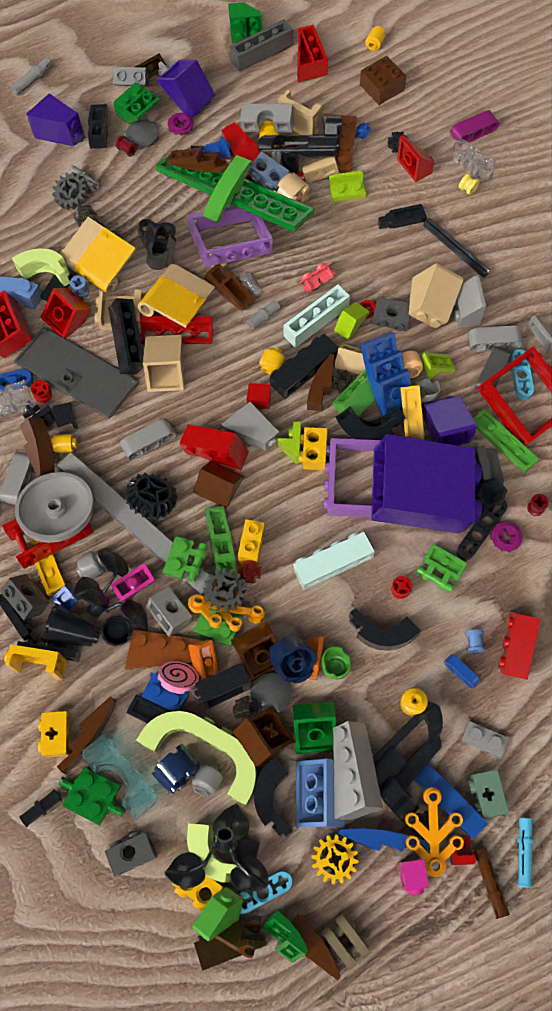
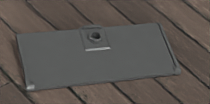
M45 327L38 332L14 360V364L28 370L33 375L51 384L59 392L75 398L108 419L113 416L139 385L138 380L127 374H120L119 370Z

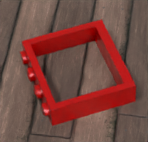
M534 346L477 387L508 431L524 446L552 426V418L529 434L492 383L526 359L552 393V367L545 362L542 354L538 353Z

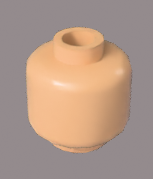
M405 351L402 353L404 369L409 371L410 378L417 377L423 370L420 355L416 351Z

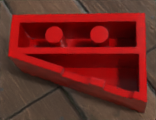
M314 25L298 28L297 83L328 75V58Z
M4 290L0 293V356L6 358L32 341L33 338L17 300Z
M510 611L507 620V633L502 645L504 652L503 656H500L498 664L502 674L528 680L540 623L539 618Z

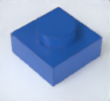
M65 585L52 597L55 603L62 605L68 610L80 599L72 597L73 590L69 585Z

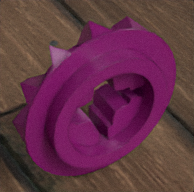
M176 113L168 120V128L174 135L180 134L182 136L183 133L188 134L189 131L193 130V118L187 113Z
M501 522L493 528L491 540L494 543V547L499 548L501 552L508 551L510 553L513 550H517L521 545L523 535L517 525L511 522ZM504 532L507 533V536L512 537L509 539V543L501 538L504 536Z

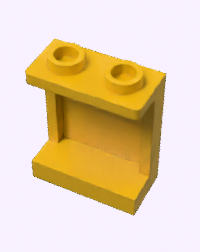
M11 644L4 657L5 665L17 673L21 672L23 662L47 665L46 672L58 680H63L68 661L59 652Z

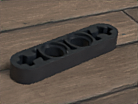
M505 500L495 515L492 513L495 506L488 507L483 511L479 520L475 522L458 546L457 556L461 560L468 561L476 554L507 509V502ZM488 517L492 520L493 524L486 526L483 524L482 519ZM479 532L482 535V539L479 541L474 540L472 533ZM469 543L472 544L469 553L463 554V549H466Z

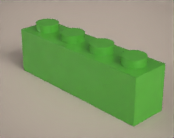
M366 369L332 402L339 414L351 406L360 417L361 413L373 404L375 397Z

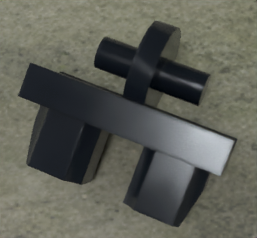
M29 404L25 406L28 410L23 414L25 419L28 417L43 418L47 427L55 423L52 409L49 405L40 410L41 408L38 404L33 408Z

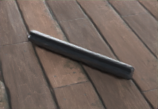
M431 218L424 221L423 226L479 275L485 278L489 274L490 269Z

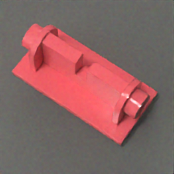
M330 262L327 265L322 263L315 268L317 271L311 274L309 271L304 274L299 285L303 283L305 292H311L321 285L318 279L324 284L334 278L335 271L329 268L332 263Z

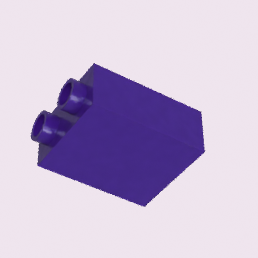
M386 434L374 448L371 521L452 533H461L471 524L477 522L481 516L482 503L479 499H475V486L480 482L482 468L480 464L475 463V448Z

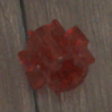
M246 560L243 562V565H238V573L242 577L241 580H245V583L252 584L256 583V578L261 579L262 570L261 567H258V562Z

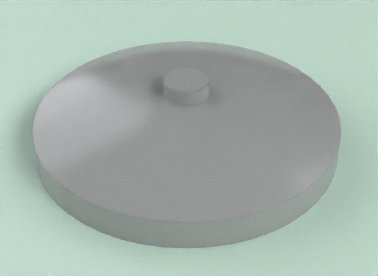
M64 472L49 473L34 479L21 491L15 504V517L21 530L34 540L48 543L60 542L78 534L89 523L94 512V498L87 483L76 475Z

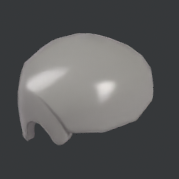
M425 378L413 383V386L420 385L421 403L426 404L432 400L436 401L441 390L438 380L431 382L429 378Z

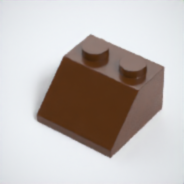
M267 622L231 639L233 647L251 682L275 670L270 662L269 649L277 642V639Z

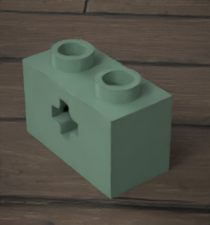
M498 770L469 776L468 788L470 793L474 794L476 801L473 803V807L483 819L509 814ZM485 790L487 793H491V797L488 799L482 796Z

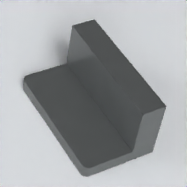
M484 445L476 446L475 462L480 464L482 468L480 481L498 478L504 484L497 450L485 451Z

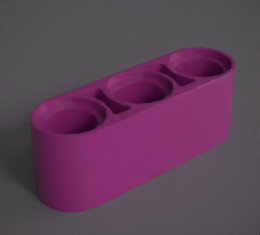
M487 110L455 124L450 129V134L459 146H463L493 133L498 129L500 123L493 113Z

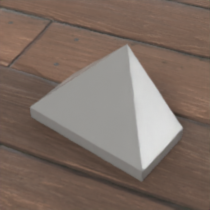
M534 315L531 317L528 327L547 353H550L552 351V327Z

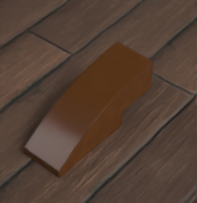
M221 264L215 265L205 274L204 279L215 286L217 292L240 310L244 311L256 300L232 273L229 274Z
M330 354L323 362L312 381L308 394L307 410L322 411L323 395L331 396L334 354Z
M27 418L20 426L27 441L23 447L37 476L55 473L52 444L43 418Z
M297 913L291 924L296 928L307 947L308 952L305 956L338 981L340 974L328 947L313 927Z

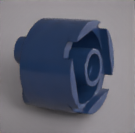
M290 634L283 637L269 649L271 665L284 681L301 683L307 680L314 672L312 669L317 664L316 654L297 635Z
M183 744L176 747L178 751L175 754L168 753L154 768L155 772L151 773L164 789L171 794L182 790L188 783L186 779L191 775L194 776L200 769V762Z

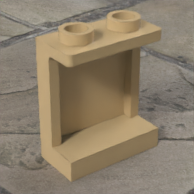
M287 90L280 96L278 104L286 103L293 106V131L301 135H312L320 132L322 120L321 105L316 103L310 110L291 100L290 90Z
M135 290L134 296H105L103 291H99V297H96L98 312H95V323H98L100 330H112L108 307L116 298L133 299L138 330H142L140 316H143V314L138 310V303L144 297L142 290Z

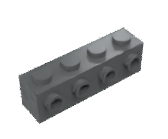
M284 19L230 46L231 62L241 71L293 45V29Z

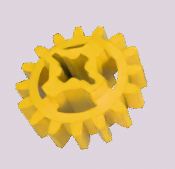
M337 834L334 840H331L328 835L326 837L327 842L320 839L321 847H314L317 855H312L311 858L316 860L317 863L313 864L312 867H318L319 871L316 875L323 874L324 882L330 878L333 885L336 879H339V882L342 884L343 877L350 880L349 872L357 871L353 864L359 863V861L354 859L353 856L358 852L351 851L354 844L350 843L347 845L346 837L340 841ZM335 844L343 846L347 851L343 853L338 851ZM327 846L328 854L326 858L320 860L321 852ZM331 849H333V853L336 856L341 857V860L338 861L339 870H337L334 863L329 862V859L332 857ZM349 859L348 868L343 872L342 865L345 860ZM329 866L334 869L335 875L327 873L323 867Z

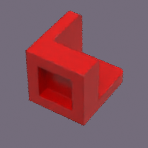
M249 383L247 404L251 402L256 408L269 409L271 385Z
M461 837L464 845L461 849L455 850L450 855L451 865L476 864L475 855H472L471 839L469 837ZM458 838L453 840L454 846H458L460 844V840Z

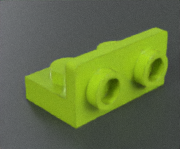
M362 170L336 173L329 176L332 202L366 198Z

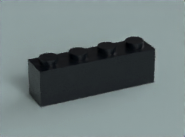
M116 298L108 307L119 372L120 374H137L143 368V352L133 299Z
M325 334L314 338L308 347L302 348L294 358L288 359L284 366L271 373L270 385L286 399L316 375L318 369L330 354H334V359H336L339 347Z

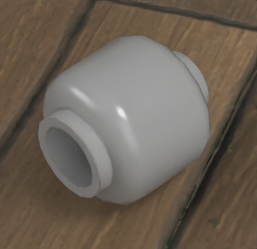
M90 551L78 558L76 571L80 577L84 576L94 579L104 573L105 568L100 562V552Z
M213 763L200 765V769L192 779L194 791L204 797L214 795L223 780V776L219 771L220 768Z

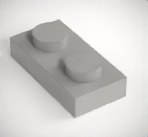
M470 721L467 722L461 742L498 758L502 757L508 741V737Z

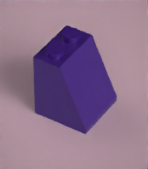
M178 60L156 79L180 110L192 116L200 113V109L208 105L215 96L197 60Z
M50 93L26 113L36 139L74 147L84 137L78 113Z
M449 396L444 400H432L424 404L422 414L432 442L456 446L471 443L477 426L460 396Z

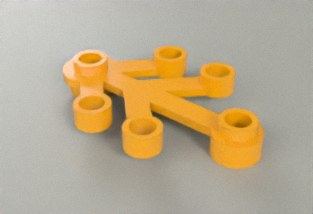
M236 590V592L233 593V595H234L233 598H234V599H235L236 596L238 595V590ZM195 594L188 600L190 610L194 613H202L213 628L220 627L223 618L229 625L230 630L234 632L239 631L242 621L239 618H233L230 613L248 616L250 622L254 624L261 623L265 616V611L258 605L252 608L235 606L234 611L229 607L225 613L223 608H220L219 611H216L218 614H213L209 609L216 610L217 606L209 607L211 601L204 600L207 594L203 596Z
M428 787L423 792V799L428 804L429 830L419 821L415 813L410 812L406 814L405 822L408 826L413 827L430 844V854L420 845L419 839L414 835L408 836L405 843L410 850H414L424 859L426 873L432 877H439L446 870L445 861L455 850L463 847L464 841L460 836L453 835L449 839V844L440 853L439 843L454 827L462 824L463 818L459 813L453 812L449 815L446 823L438 830L437 804L440 803L442 796L438 789ZM436 793V800L431 801L429 795ZM457 815L459 822L454 824L452 817ZM409 816H415L416 820L413 824L408 822ZM456 838L460 840L458 846L453 845V840ZM410 839L416 840L415 846H409ZM433 862L439 863L438 869H432L431 865Z

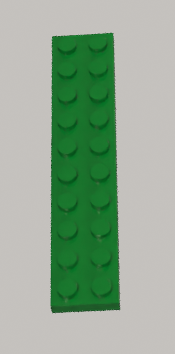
M169 155L156 165L157 172L209 195H212L224 172L195 171L167 164L166 160ZM247 179L244 180L239 194H235L231 205L293 232L314 215V208Z

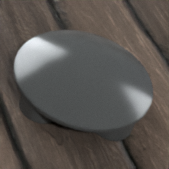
M139 120L129 125L126 130V137L130 142H135L138 145L137 149L141 150L145 146L158 141V128L151 121Z
M264 674L253 683L251 700L259 711L273 707L276 713H279L290 703V685L278 674Z

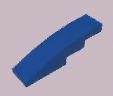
M429 764L414 779L423 791L428 787H434L440 791L442 798L437 806L448 817L453 812L459 813L463 818V822L459 827L471 840L488 825L474 808ZM431 793L429 795V798L432 801L436 800V793ZM457 815L453 816L452 821L458 823L459 817Z
M364 828L340 829L338 833L342 837H346L375 851H380L382 844L402 852L406 845L405 840L409 836L386 830ZM410 839L409 846H415L416 840ZM419 839L420 845L427 851L429 843Z

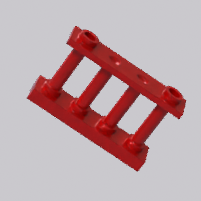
M16 519L2 525L10 540L16 539L22 552L16 558L24 569L94 533L91 525L88 523L83 530L69 539L52 543L39 541L40 544L29 549L23 537L25 533L21 530Z

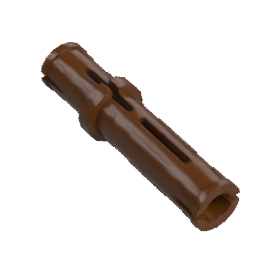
M487 847L473 851L486 886L487 899L491 901L496 919L509 916L510 913L503 897L504 891L500 888Z

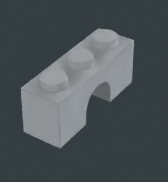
M243 104L240 118L243 132H259L261 124L265 121H273L276 132H292L294 122L292 104Z

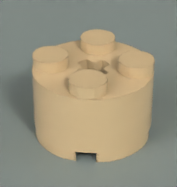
M294 172L293 174L288 173L278 183L279 189L277 193L303 204L308 201L309 196L307 194L311 187Z

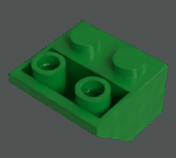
M245 2L228 4L232 44L262 31V13Z
M135 82L113 103L116 115L127 124L138 121L160 99Z

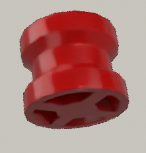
M39 380L32 384L31 393L37 402L46 403L52 398V391L47 382Z
M405 576L396 577L391 586L392 595L397 599L408 597L412 589L411 581Z

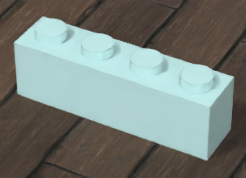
M336 285L284 324V337L295 348L340 315L342 310L349 306L350 295L339 285Z
M354 533L343 542L336 541L330 545V548L325 550L319 549L308 558L301 557L296 560L295 564H293V570L303 590L372 559L375 551L365 533Z

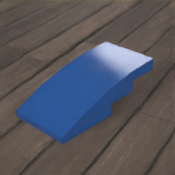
M388 332L360 343L369 383L381 415L384 416L396 406L403 410L401 387H409L411 382L409 371L404 369L402 352L397 350L395 333Z

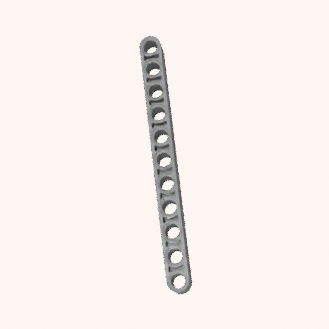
M71 452L56 465L61 472L76 475L84 480L92 492L94 502L166 565L173 545L170 539L145 517L142 518L140 513L135 514V510H130L126 500ZM191 558L189 559L188 566L193 565L194 561ZM200 567V575L197 576L195 582L188 581L189 574L185 573L183 581L197 594L205 595L203 593V588H206L204 582L208 580L209 574ZM216 582L212 585V590L215 588Z

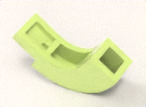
M31 249L12 257L16 269L24 279H28L37 273L50 272L57 276L64 287L70 284L68 278L70 274L65 260L59 253L53 250Z
M188 824L187 844L189 852L198 855L202 864L212 848L214 841L213 826ZM214 851L203 870L209 878L227 883L231 881L230 874L232 869L237 866L223 861Z

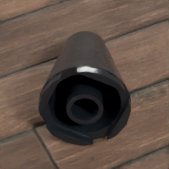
M55 603L45 625L47 631L42 634L41 641L45 643L91 647L93 643L97 644L101 632H97L98 627L62 605Z

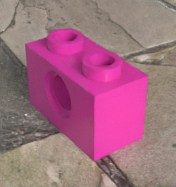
M144 563L110 585L120 601L123 602L155 582L156 579Z
M424 859L398 863L402 891H408L409 895L423 894L424 889L429 888Z

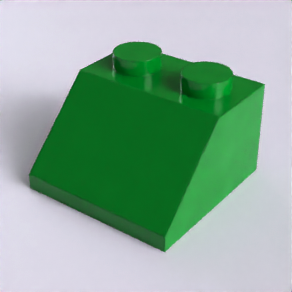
M334 702L292 705L296 754L334 751L333 728L336 727Z

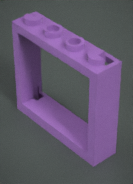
M234 205L230 206L229 209L225 208L220 223L204 218L202 216L204 211L187 214L188 229L205 267L273 253V239L263 219ZM251 220L260 239L206 250L198 231Z
M330 438V445H326V456H329V462H326L325 474H329V480H325L324 491H328V498H324V509H327V516L371 517L372 506L334 504L336 450L374 451V448L381 440Z

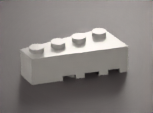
M347 721L333 728L334 819L354 820L383 808L366 724Z

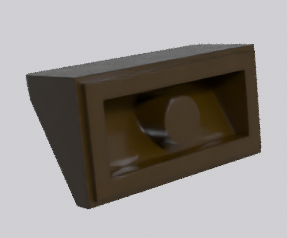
M159 53L135 67L147 68L150 79L159 74V62H162L165 66L166 64Z

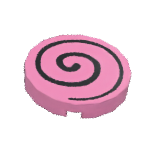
M180 661L164 663L160 667L157 677L165 689L177 694H184L185 691H194L196 688L195 683L199 681L197 671L192 666Z

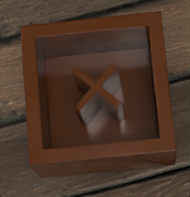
M385 56L361 70L360 86L378 105H381L405 90L407 76L388 56Z
M273 707L248 717L233 730V733L256 767L282 754L296 742Z

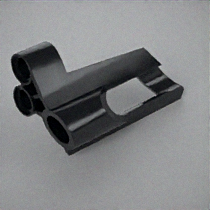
M324 116V134L298 136L264 135L258 141V151H295L311 158L338 157L341 140L340 132H342V116ZM274 145H308V147H274Z
M142 219L139 223L138 234L148 251L146 258L148 266L153 270L167 268L171 264L176 244L175 226L168 222L158 224L150 219ZM158 236H164V237H165V240L162 239V238H157V237H158ZM160 253L162 255L154 256L153 254Z
M429 701L424 712L414 715L373 756L381 799L404 823L406 814L410 812L415 813L420 808L411 800L413 797L405 790L442 747L440 734L443 729L441 708L439 705ZM424 719L428 726V740L406 761L395 748Z

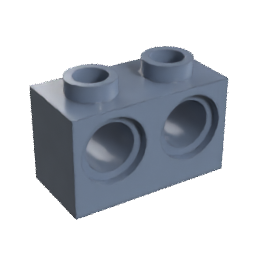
M261 151L250 166L248 174L254 181L263 184L265 188L277 192L279 189L278 183L289 173V170ZM262 167L264 171H260L257 168ZM272 177H276L278 181L272 180Z

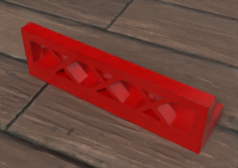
M140 316L142 328L141 344H145L146 331H154L156 333L155 336H163L167 331L172 332L174 335L190 332L192 334L190 337L182 338L183 344H212V316H194L186 328L165 316ZM201 332H209L208 338H200L198 335Z

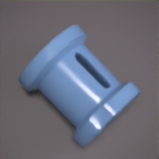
M74 276L70 280L71 288L74 294L83 299L89 294L85 278Z
M477 629L465 632L469 641L468 653H482L486 651V647L483 645V630Z

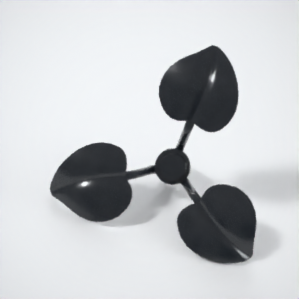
M104 551L100 555V562L106 570L113 572L103 590L100 589L99 584L90 577H82L75 584L72 597L90 603L87 606V611L92 617L98 618L104 611L109 613L112 609L120 607L119 611L125 619L147 630L148 620L146 612L137 602L127 599L124 603L119 602L109 607L110 600L105 596L106 591L117 574L123 577L128 574L129 569L122 557L113 552Z
M237 803L223 811L215 820L213 832L216 840L215 843H212V848L202 864L198 855L187 852L177 856L165 871V876L173 884L184 888L196 887L205 880L206 874L203 868L207 866L215 849H217L221 853L230 851L234 864L237 867L232 869L230 878L231 883L236 889L242 892H254L265 889L269 883L268 873L261 861L251 856L244 857L241 863L237 859L233 841L244 839L249 832L248 820Z

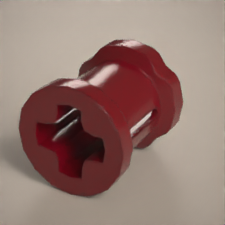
M119 136L116 140V148L126 152L127 156L132 157L136 153L138 145L127 140L126 136Z
M535 494L527 505L528 512L532 516H540L549 504L548 498L543 494Z

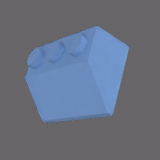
M333 759L296 762V827H345V820L334 819Z

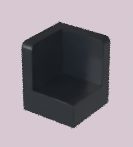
M71 402L53 406L57 427L72 424L74 429H78L75 410Z
M498 478L480 481L475 489V499L481 501L483 509L501 505L508 490Z

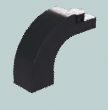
M350 406L335 418L342 429L354 439L382 440L386 434L394 435L391 428L400 425L406 417L399 407L396 406L379 419L364 420Z
M354 608L349 614L350 624L356 630L360 629L357 633V638L365 645L377 650L390 651L405 647L416 639L421 632L407 616L396 626L389 629H381L373 626L357 608Z
M274 757L263 768L257 778L254 789V803L257 814L264 826L266 827L272 821L274 823L272 826L274 831L279 836L284 834L287 837L293 831L275 811L273 795L278 785L289 776V773Z

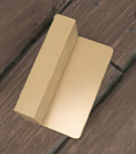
M329 157L305 165L302 168L307 184L339 173L335 157Z
M342 343L338 349L334 367L360 375L366 369L362 349Z

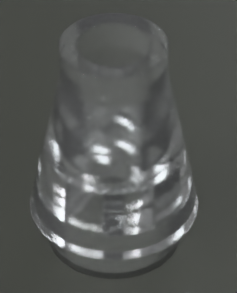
M247 271L238 279L255 298L263 293L252 273L250 274Z

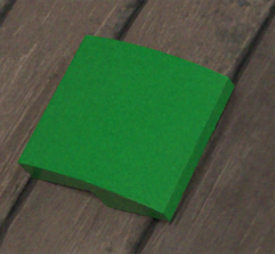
M278 910L264 922L261 928L279 941L275 950L294 963L306 955L308 950L302 937L291 922Z

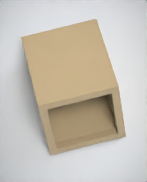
M438 263L412 278L409 315L433 328L447 323L462 286L463 277Z
M182 335L147 336L145 338L143 367L148 392L184 390Z

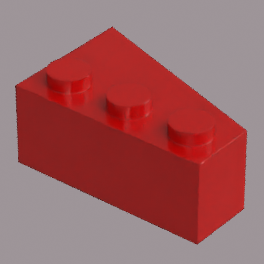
M187 425L179 443L188 455H195L240 471L249 453L236 433L194 425Z

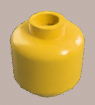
M277 347L265 349L259 361L261 370L270 375L274 370H279L286 359L282 354L283 351Z
M409 688L401 697V709L408 716L420 714L428 706V697L419 688Z

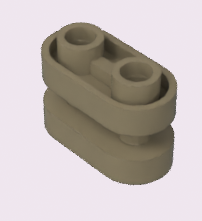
M341 914L335 920L339 926L333 932L329 927H326L321 933L347 968L351 970L357 965L352 958L358 953L363 958L370 953L368 947L371 945L363 934L358 936L354 931L356 925L348 915L344 918ZM344 934L353 944L347 951L338 940Z

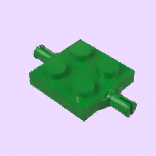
M83 767L74 782L64 776L61 778L62 781H59L58 785L69 789L62 806L98 826L101 825L105 816L110 811L120 817L125 812V808L115 804V799L121 786Z

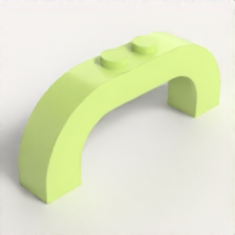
M172 711L161 714L143 728L136 741L157 753L166 737L174 732L184 731L231 757L236 765V778L227 794L247 806L256 783L255 765L238 739L232 736V731L225 727L217 728L214 726L215 722L206 716L202 719L184 711Z

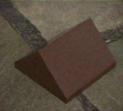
M210 461L200 469L193 493L227 509L244 476Z

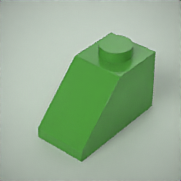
M225 887L210 898L193 924L192 929L209 942L239 920L243 898L228 887Z

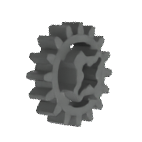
M74 172L71 173V176L68 173L65 174V177L60 175L61 180H56L57 186L52 187L56 191L52 193L55 197L54 201L61 208H66L67 210L70 207L76 210V205L82 207L81 202H86L84 197L89 196L86 192L89 190V187L86 185L87 182Z
M223 568L222 573L215 570L214 576L208 575V580L204 582L206 588H203V593L207 594L204 600L211 601L209 607L216 605V611L223 608L225 613L229 607L234 611L235 604L239 607L241 606V600H244L246 597L244 593L247 587H243L245 580H239V573L234 576L232 569L229 573H226V569ZM216 582L217 587L212 590V585ZM236 590H238V595H237L236 598L234 599V598H233V596H234L233 593H235Z

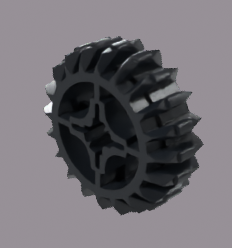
M152 472L150 475L144 473L143 475L138 474L135 478L132 477L129 484H127L125 498L126 504L130 506V510H135V514L140 513L142 518L148 516L149 519L155 517L158 520L160 516L165 518L167 514L172 512L176 505L177 493L176 488L172 487V482H167V478L162 479L160 474L154 476Z

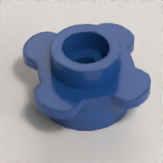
M368 122L358 125L356 128V138L365 139L371 129L368 126Z

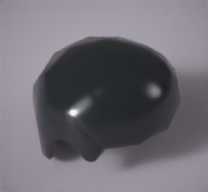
M120 616L108 618L101 627L102 639L106 644L113 647L124 645L132 633L130 623Z

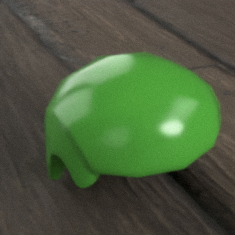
M331 646L326 649L321 658L322 671L331 679L338 680L344 678L352 667L350 655L346 654L340 646Z

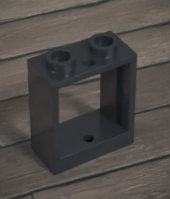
M239 663L195 683L197 690L194 693L200 705H205L209 709L250 690L251 684L242 663Z

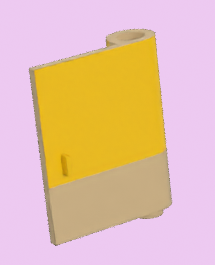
M87 217L59 254L64 258L67 267L107 294H111L118 285L116 276L137 249Z
M170 264L138 303V310L147 317L152 316L156 311L186 328L214 291L215 286L178 265Z

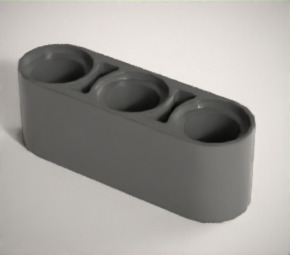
M494 346L475 385L474 391L479 392L478 386L507 365L512 353ZM499 379L492 383L495 388Z

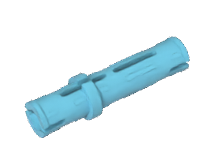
M519 818V838H517V843H519L518 887L532 888V844H535V840L532 839L533 819Z

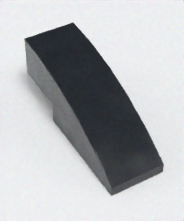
M107 104L91 105L88 118L90 149L106 148L108 135Z

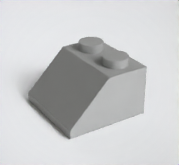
M479 275L462 283L454 304V320L458 322L459 328L479 326L481 324L486 304Z

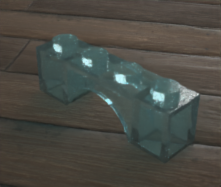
M102 735L83 750L82 758L95 773L111 771L122 778L126 786V795L122 806L135 821L155 805L157 801L155 790L143 782L140 772L131 768L128 758L124 754L120 755L116 750L115 743L110 738L107 739Z

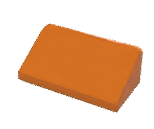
M321 636L308 639L307 644L317 657V664L312 669L314 672L308 678L310 680L318 679L324 638Z
M213 640L189 644L192 666L199 675L198 682L219 673Z

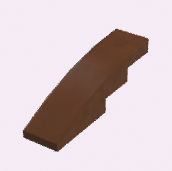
M202 148L172 151L166 161L167 164L184 169L222 173L225 172L235 157L221 158L219 152L204 154Z
M111 696L79 724L84 731L68 745L73 752L57 765L61 773L67 775L97 741L117 703Z

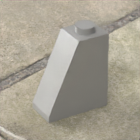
M251 402L222 423L223 431L236 433L241 441L265 451L275 447L278 444V438H280L279 431Z

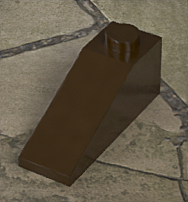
M199 935V941L194 943L202 971L242 955L216 938L208 942ZM242 937L241 941L246 939L254 940V950L267 945L265 939Z

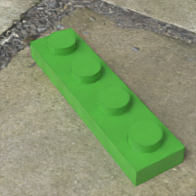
M485 409L473 418L477 426L476 429L524 474L538 462L539 458Z

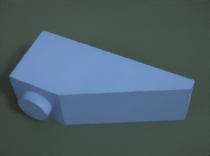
M0 276V293L5 290L17 300V303L33 310L36 309L41 301L40 295L42 294L38 284L23 278Z

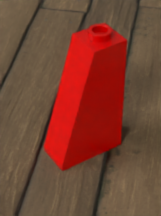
M235 122L222 129V137L224 136L225 141H228L231 151L229 152L231 157L237 155L253 163L261 152L258 151V145ZM262 167L257 168L260 171H264ZM247 173L245 179L255 182Z

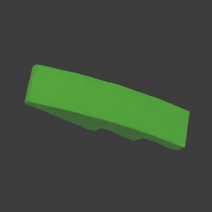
M237 155L235 156L216 185L202 214L204 218L220 223L225 208L229 209L234 195L239 194L252 161Z
M224 506L205 508L215 568L219 573H222L223 568L226 569V573H229L232 569L235 576L238 572Z

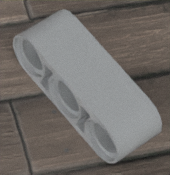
M519 326L474 328L468 332L470 350L473 352L492 351L494 346L503 350H514L523 345Z
M164 418L121 440L120 445L127 458L135 460L172 441L176 437V433L168 419Z
M18 451L14 453L0 490L1 502L15 505L19 494L29 484L34 468L26 453Z

